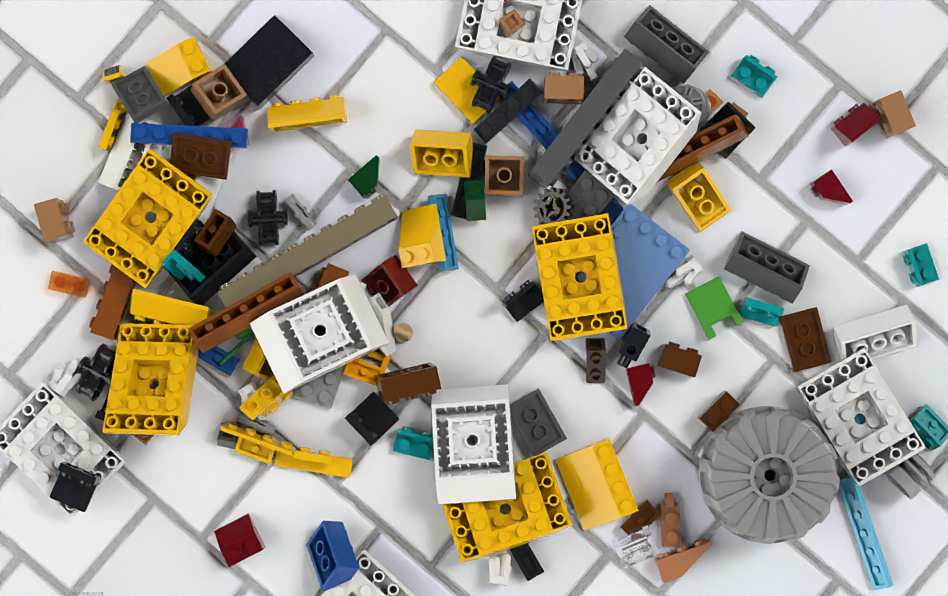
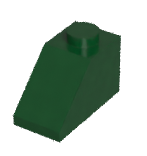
M377 155L348 179L363 198L366 196L370 198L377 192L375 188L378 187L380 158Z
M483 180L464 181L467 221L486 220Z

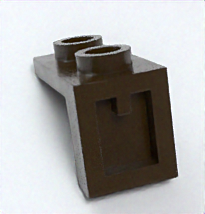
M585 338L586 383H605V338Z

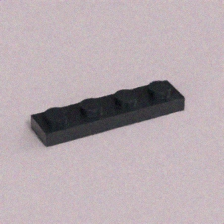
M529 78L473 130L487 144L543 94L542 90Z
M472 142L473 153L470 178L460 177L450 215L467 220L464 181L480 179L488 147L487 145Z

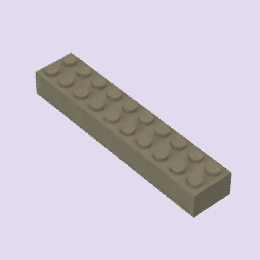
M379 195L371 200L372 204L366 207L364 204L354 209L355 213L351 216L346 214L337 219V224L333 226L328 224L320 229L321 233L317 235L313 233L305 237L304 243L291 245L287 248L288 252L283 255L278 253L270 258L271 261L265 264L262 262L253 267L254 271L250 274L245 272L237 276L236 282H227L220 286L221 290L217 294L225 308L290 272L294 278L398 219L387 197Z

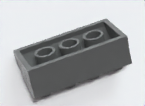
M650 5L624 36L632 45H635L647 57H650L661 68L668 71L676 80L683 84L709 53V51Z
M741 231L727 259L724 270L793 304L803 288L810 265Z

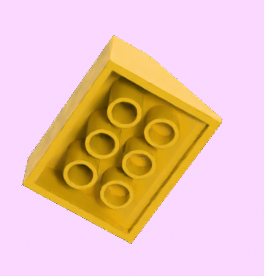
M609 438L555 459L584 531L639 511Z

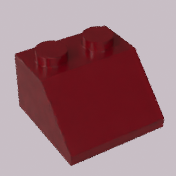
M856 103L848 110L849 115L845 118L840 116L833 122L835 126L831 130L842 144L847 146L879 122L882 117L865 103L860 106Z
M396 254L381 263L361 280L367 284L366 288L372 296L380 293L388 307L418 286L407 269L401 267V261Z
M249 513L214 531L220 551L228 567L266 548Z

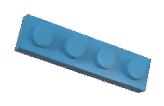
M447 195L428 196L429 205H437L446 261L439 262L440 272L457 270L459 267Z

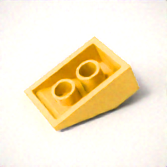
M194 36L176 44L145 63L149 74L164 97L193 84L212 72Z
M699 162L683 169L665 182L700 233L732 211L705 168Z
M436 204L402 212L399 255L402 268L446 261Z

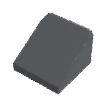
M219 430L217 445L235 449L238 436Z

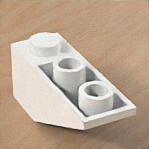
M380 293L369 298L368 301L389 344L379 348L387 357L396 351L390 308Z

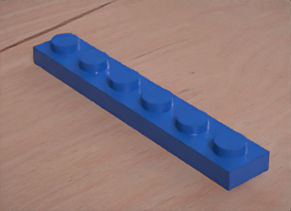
M131 123V143L172 145L173 133L179 132L232 141L231 148L247 149V128Z

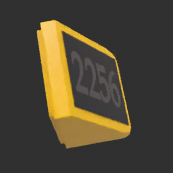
M121 65L103 70V80L108 84L125 77Z

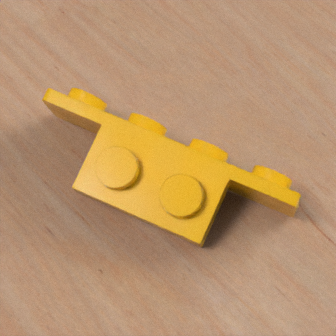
M273 375L240 406V410L252 420L256 419L260 414L267 417L270 413H275L283 401L289 400L292 396V390L283 394L275 375Z
M224 422L220 427L221 431L239 437L234 452L268 464L272 463L276 450L291 456L294 454V450H296L289 442H279L270 435L262 436L256 434L255 430L250 428L242 429L233 422Z
M300 447L299 450H294L292 456L276 451L274 464L281 467L349 478L353 459L330 455L329 451L319 450L318 453L311 452V448Z

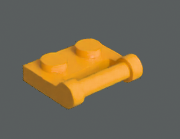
M377 351L366 354L368 357L382 361L381 367L360 359L347 363L343 374L376 386L374 375L385 373L391 355L386 357L385 354Z

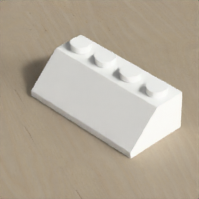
M907 305L833 327L841 361L864 348L873 360L917 347L916 323Z

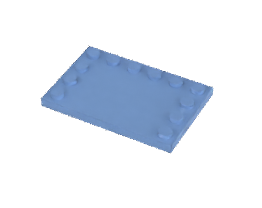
M632 204L627 205L611 225L628 329L690 251L688 247ZM579 271L576 273L575 278L578 282H584L586 274ZM628 329L610 331L609 333L620 340Z

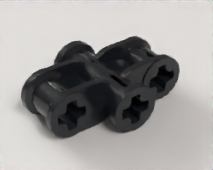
M493 56L485 74L480 73L478 69L475 71L471 85H477L479 88L473 98L472 107L477 106L486 110V113H490L498 95L502 96L504 100L508 98L513 84H506L504 81L512 63H505L498 60L496 56Z
M276 190L272 192L256 191L258 212L248 210L249 227L258 225L259 246L271 243L279 245L278 224L288 225L287 208L277 211Z
M101 344L92 361L87 356L83 357L78 365V372H84L76 388L78 394L82 393L90 397L91 401H95L100 396L105 384L110 388L116 351L107 348L106 344Z

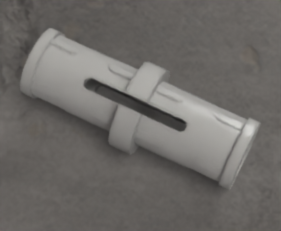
M291 194L283 201L294 213L293 216L300 220L307 231L317 224L306 211L307 208L301 205L294 194Z
M243 412L239 414L236 422L272 437L277 427L259 420L258 417L252 420Z

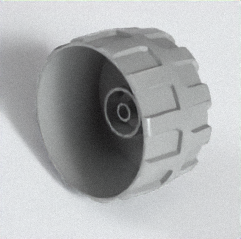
M753 407L728 417L707 438L702 448L703 452L698 469L701 493L714 518L733 534L752 542L764 544L794 541L804 537L817 523H822L830 513V504L834 494L838 493L840 484L835 462L837 456L833 446L829 444L824 434L806 417L781 407ZM767 470H772L774 473V477L771 480L765 479V472Z

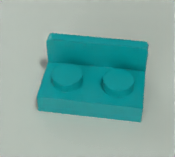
M746 55L731 77L760 97H763L778 76L775 75L776 72L772 68L759 64L760 61L753 55Z
M927 243L904 251L903 259L906 266L910 268L911 273H909L912 284L919 287L939 280Z
M176 250L167 255L162 262V265L179 280H182L186 275L191 280L196 278L201 283L205 278L199 270Z
M745 297L739 314L741 317L775 327L779 316L783 315L784 308Z
M927 404L923 405L909 419L925 447L930 451L940 447L948 438V426Z
M403 426L402 429L398 428L393 451L430 460L434 446L433 433L421 431V434L415 433L413 428Z

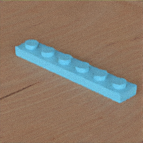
M851 477L840 479L839 490L873 589L890 588L893 586V582L861 488L855 484Z

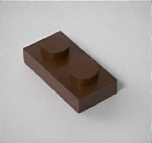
M648 500L638 508L639 511L634 512L620 526L634 541L661 514Z

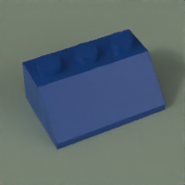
M322 521L306 545L322 591H327L351 580L358 571L359 564L343 522Z

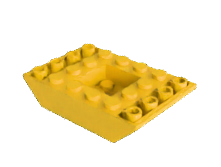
M149 148L86 236L83 243L141 286L147 288L164 268L162 262L167 255L176 250L195 219H199L213 194ZM148 212L155 213V222L152 223L147 220Z
M609 214L532 226L550 340L554 341L628 329ZM582 271L586 274L584 282L576 280L577 272Z
M121 323L103 433L180 435L188 422L198 358V347L188 330L194 325ZM154 381H159L157 388L150 389V385Z
M547 452L514 463L516 499L442 504L461 563L482 559L556 534L572 526ZM504 504H508L511 507V511L507 515L500 512V507Z

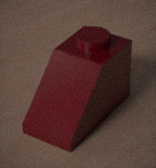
M833 170L826 172L810 183L812 194L816 198L819 197L820 200L845 205L853 202Z
M649 363L625 368L634 406L640 405L653 384V378L656 377L654 367H650Z

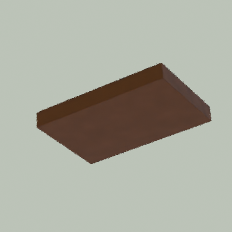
M174 132L170 163L183 173L227 180L232 141Z
M817 307L779 316L793 372L832 363Z

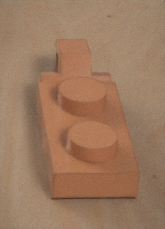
M665 493V503H661L660 508L662 547L682 546L680 507L678 502L674 503L673 493Z

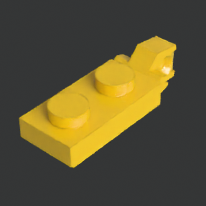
M118 98L99 144V148L105 151L113 147L115 137H113L115 129L119 130L122 119L119 118L127 112Z

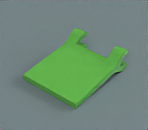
M719 276L685 293L708 340L716 336L711 326L730 316L735 326L743 323L741 315L737 311Z

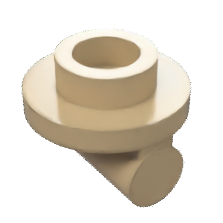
M406 323L396 325L393 330L395 338L400 342H407L413 336L411 326Z

